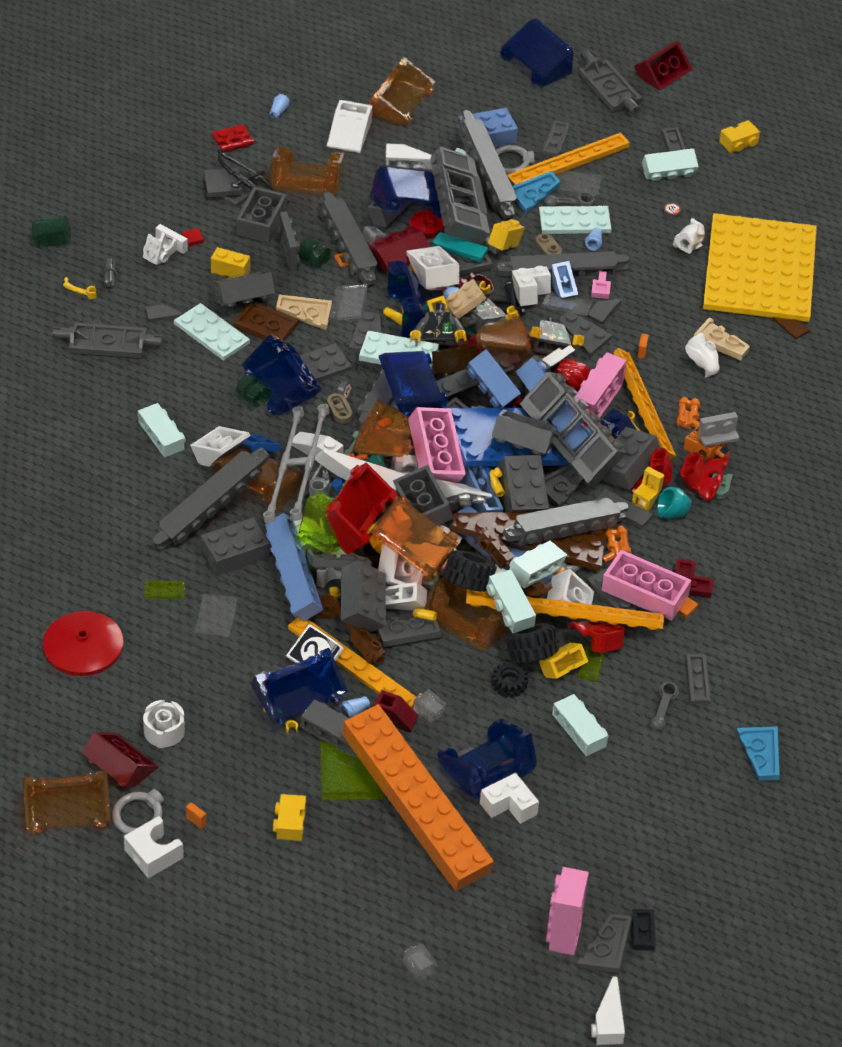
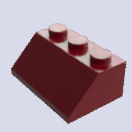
M679 41L665 45L634 65L640 79L659 91L693 70Z
M408 226L400 232L390 233L389 236L384 238H377L374 242L368 244L377 261V266L389 273L411 264L407 256L408 250L431 247L423 232L414 226Z
M93 732L82 751L88 757L87 760L90 763L102 768L101 771L105 775L116 779V783L123 788L137 786L159 768L158 765L117 733Z

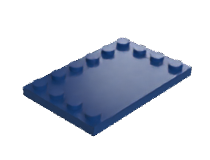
M444 408L451 409L464 466H498L504 456L538 455L532 453V449L526 447L519 449L513 446L514 443H501L496 441L495 437H492L497 416L503 409L531 418L524 408ZM553 443L549 451L541 455L542 466L568 465L569 463Z

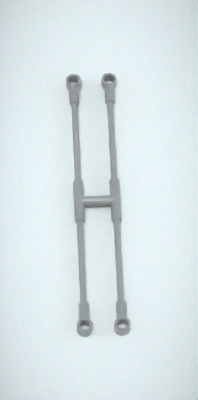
M328 404L318 406V424L308 456L289 459L297 424L300 422V418L304 416L303 407L298 406L292 409L293 425L286 450L280 462L279 475L271 504L268 506L267 511L263 513L265 523H272L276 520L275 504L283 475L286 473L288 466L305 465V473L298 500L295 503L294 509L290 510L291 520L297 521L303 518L301 511L303 506L302 500L309 473L314 464L322 423L326 415L330 413Z

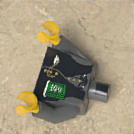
M482 281L479 287L484 295H488L491 292L490 284L487 288H484L486 283ZM487 298L465 314L462 318V325L464 327L471 326L480 334L488 332L497 333L509 323L510 319L516 320L519 314L514 306H509L507 308L508 315H506Z
M436 303L435 312H427L426 317L422 318L416 328L410 332V342L413 339H417L418 343L422 340L439 345H457L459 339L467 341L463 325L457 317H453L452 312H446V305L444 303Z
M551 317L539 321L538 326H532L527 334L530 340L534 339L533 351L551 354L558 348L563 350L569 345L583 346L584 336L574 335L572 337L567 332L565 325L554 322Z

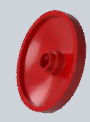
M91 611L73 612L60 617L49 626L43 638V650L47 661L60 672L73 676H90L107 670L117 662L123 651V635L119 626L103 614Z

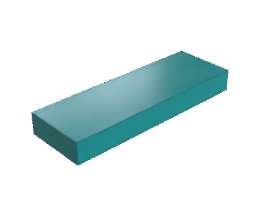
M439 232L432 244V247L440 246L446 252L480 263L488 252V247Z

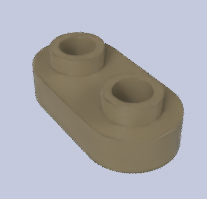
M543 233L536 237V245L544 255L562 254V248L551 235Z
M339 393L329 395L327 404L334 420L339 424L349 423L352 420V410L346 398Z

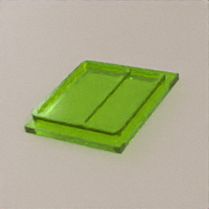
M320 741L322 801L384 800V792L361 760L336 748L331 743Z

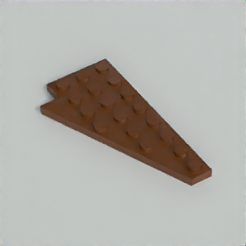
M532 512L454 513L453 515L454 518L452 519L450 531L479 538L477 533L485 527L487 529L492 528L494 532L499 534L506 546L526 552L535 549L540 544L543 545L551 541L567 554L564 562L600 571L602 566L606 528L520 546L517 541H507L502 534L503 530L508 526L514 525L517 515Z

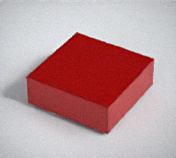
M198 228L182 232V236L187 238L188 247L204 243V238Z

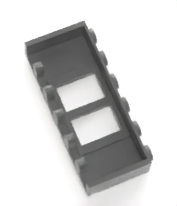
M440 146L432 154L430 163L432 165L445 234L482 245L490 235L483 191L480 178L477 175L474 158ZM449 175L464 179L470 183V186L464 189L452 185ZM452 192L471 197L472 199L469 204L473 207L454 202Z
M548 372L528 393L520 405L532 419L550 424L548 420L566 401L570 403L578 414L560 433L555 432L552 443L588 484L597 485L626 454L623 449L624 446L619 440L611 436V430L599 422L600 418L595 413H591L588 409L589 405L577 397V391L565 383L566 379L560 373ZM583 419L594 433L574 452L564 438Z

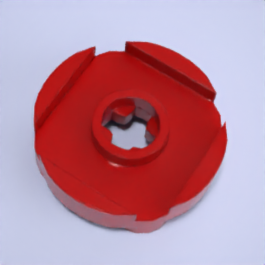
M431 210L417 211L414 213V217L410 218L409 226H414L421 230L426 238L437 237L439 232L442 233L444 230L442 216L439 213L438 215L433 214Z

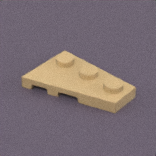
M279 295L276 311L327 331L332 301Z
M709 317L693 337L703 333L706 341H711L716 345L715 349L741 361L749 352L750 346L735 335L726 333V329L723 326L718 327L714 324V320Z

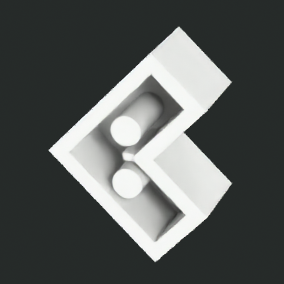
M536 266L529 269L519 268L512 271L514 294L520 306L538 304V295L551 293V274L546 266Z
M516 773L482 789L480 795V804L491 818L509 809L521 824L538 814L539 801Z

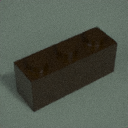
M466 345L432 351L434 373H441V376H450L467 369L468 363L477 357V346Z

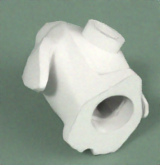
M692 218L691 224L684 227L674 237L673 246L688 254L700 248L705 234L703 224Z
M699 333L689 340L685 349L696 365L705 370V377H710L719 372L718 353L715 349L716 345L711 341H706L703 333Z

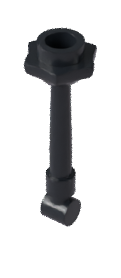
M505 280V287L511 306H514L515 310L518 311L519 316L516 320H519L524 315V312L520 307H516L513 280Z

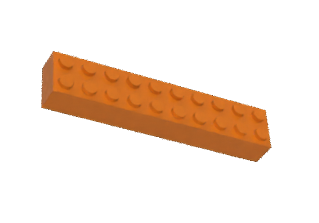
M377 704L345 720L342 729L343 737L455 891L491 873L494 863L493 859L380 705Z

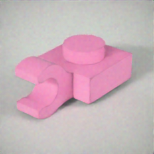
M599 271V280H593L591 297L609 299L611 282L606 281V272Z

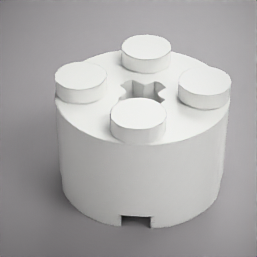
M158 700L146 707L143 716L144 736L147 741L158 748L173 746L182 740L185 733L184 711L179 704L173 701L167 703L165 700Z

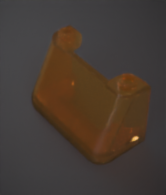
M403 57L367 105L372 106V116L400 126L403 123L407 125L412 118L410 114L425 95L428 97L433 91L432 85L435 81Z
M286 147L276 148L272 155L270 181L271 186L275 190L323 195L326 192H331L335 195L338 192L345 153L335 152L330 154L327 159V165L293 162L292 150Z
M520 315L477 329L478 334H476L478 344H481L482 349H487L488 352L501 354L507 352L508 355L518 354L521 357L534 355L524 321H521Z
M377 399L358 432L353 451L365 455L408 456L413 447L410 445L411 440L408 439L409 437L412 438L408 421L409 416Z
M240 447L220 457L214 463V475L241 451H247L249 454L253 452L249 448ZM269 458L261 467L263 472L259 478L251 481L246 486L263 494V501L265 502L268 500L271 503L279 475L280 462ZM288 466L286 473L283 475L275 504V511L278 513L297 492L302 480V475L297 469Z
M396 497L368 534L374 540L378 539L380 541L382 539L381 544L388 546L414 566L418 572L422 570V577L431 582L448 560L450 552L454 551L459 545L457 542L458 538L451 532L447 534L411 506L412 502L406 497Z
M445 577L433 582L424 609L437 612L436 621L441 628L479 650L490 647L508 628L504 624L501 611L498 612L489 606L481 605L475 607L466 603L467 589L451 583Z
M107 770L96 771V775H92V778H90V774L81 777L46 780L40 778V782L33 780V777L22 778L26 830H30L31 834L43 833V829L94 825V828H105L111 822Z

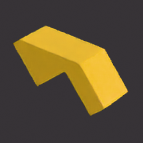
M648 466L644 470L642 484L633 493L632 503L649 511L662 489L664 474Z

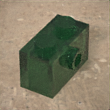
M67 216L32 221V238L35 246L47 247L70 243L71 227Z

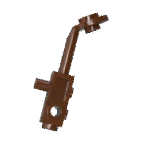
M485 527L477 533L479 537L477 541L480 548L488 553L492 558L490 561L498 565L500 569L506 566L509 570V564L515 557L513 553L502 542L499 534L494 532L492 528L487 529ZM539 581L524 589L527 596L541 597L548 594V591L553 586L551 582Z
M332 595L319 596L323 611L316 614V616L320 619H333L338 616L341 619L339 600ZM343 622L352 632L349 639L363 654L364 660L376 665L383 663L386 652L382 648L380 637L372 636L366 628L359 629Z

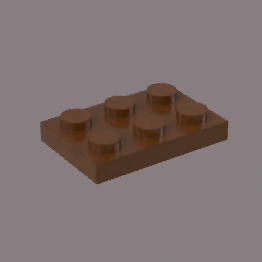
M252 301L236 318L233 325L234 328L281 346L298 326V319Z

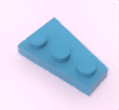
M552 171L516 184L512 186L517 196L515 202L526 214L560 187V180Z
M778 726L737 728V733L759 781L780 780Z

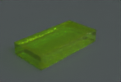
M146 581L145 599H184L185 581Z
M586 646L585 654L588 662L580 666L578 678L598 682L605 652H594L591 650V646Z

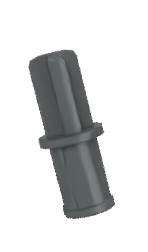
M109 258L105 260V269L102 272L106 288L114 286V278L117 275L115 270L116 261L113 260L112 264V259Z

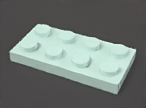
M608 206L539 207L542 234L591 233L594 228H600L602 233H611Z
M201 303L174 320V324L223 361L250 343L248 337Z
M368 331L359 354V361L411 371L417 370L430 374L433 367L432 351L438 350L439 344L425 341L418 343V340L415 339L410 342V338Z

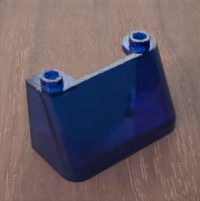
M536 18L528 21L501 47V57L510 61L515 56L532 70L531 81L541 88L572 74L574 56L572 48Z
M382 165L377 169L370 198L385 212L396 213L402 209L404 201H413L433 207L434 215L442 218L433 171Z
M388 262V297H395L401 303L402 330L400 331V336L410 338V332L416 328L422 318L426 317V313L430 312L424 289L405 262Z
M272 334L241 364L245 369V375L251 380L253 378L257 380L270 399L267 402V409L273 415L277 414L280 416L315 397L322 390L296 349Z
M407 351L378 355L405 426H409L408 418L417 407L447 408L445 403L448 400L445 392H440L430 367V364L433 362L429 353L425 354L424 351Z
M330 648L321 650L320 654L312 655L306 660L275 672L270 671L267 675L265 672L255 675L250 682L254 693L272 723L277 722L278 725L288 722V718L305 712L314 700L325 704L332 701L335 704L344 700L343 696L348 693Z
M501 718L492 723L488 728V742L458 757L454 749L446 748L437 753L439 763L470 797L480 800L482 789L514 773L519 778H522L535 769L537 758L531 732Z

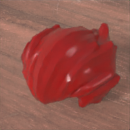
M564 358L562 362H559L558 367L555 369L556 372H554L556 374L560 373L566 379L565 383L578 392L582 382L588 379L590 370L585 364L579 361L576 362L574 358L571 360Z

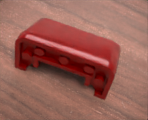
M367 462L361 466L356 465L351 469V475L335 500L325 509L327 511L325 514L336 540L341 550L347 555L368 543L371 538L367 533L377 515L386 509L385 503L390 500L394 501L398 495Z

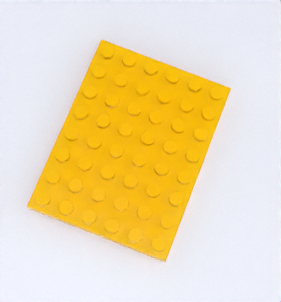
M713 213L703 309L809 322L816 226Z

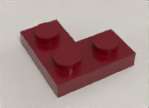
M677 559L675 573L691 580L689 595L711 598L714 578L694 576L696 561Z

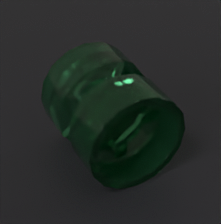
M308 237L301 243L298 255L301 259L310 262V264L320 269L322 267L320 264L328 263L331 257V250Z
M252 374L243 376L236 386V392L244 399L246 398L256 408L260 406L256 403L257 400L265 403L271 395L270 388Z

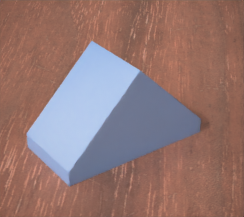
M569 261L552 264V287L560 299L578 295Z

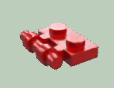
M244 124L212 132V136L222 152H231L236 148H247L248 145L254 144V140L250 138V134Z

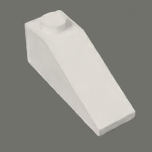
M299 432L294 436L292 446L308 455L315 434ZM319 435L316 455L324 448L343 454V444L329 436Z
M418 582L386 586V609H426L427 590Z
M617 977L612 978L597 1011L595 1024H591L592 1038L596 1037L597 1045L623 1044L625 1031Z

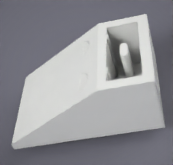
M340 100L335 111L327 147L360 153L372 122V106Z
M436 479L450 505L452 513L458 512V509L465 508L468 505L471 506L474 503H483L485 499L492 497L490 493L465 484Z

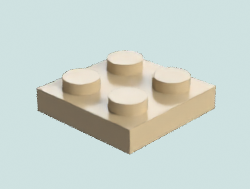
M474 279L463 284L459 290L451 293L445 300L454 316L459 319L487 298Z

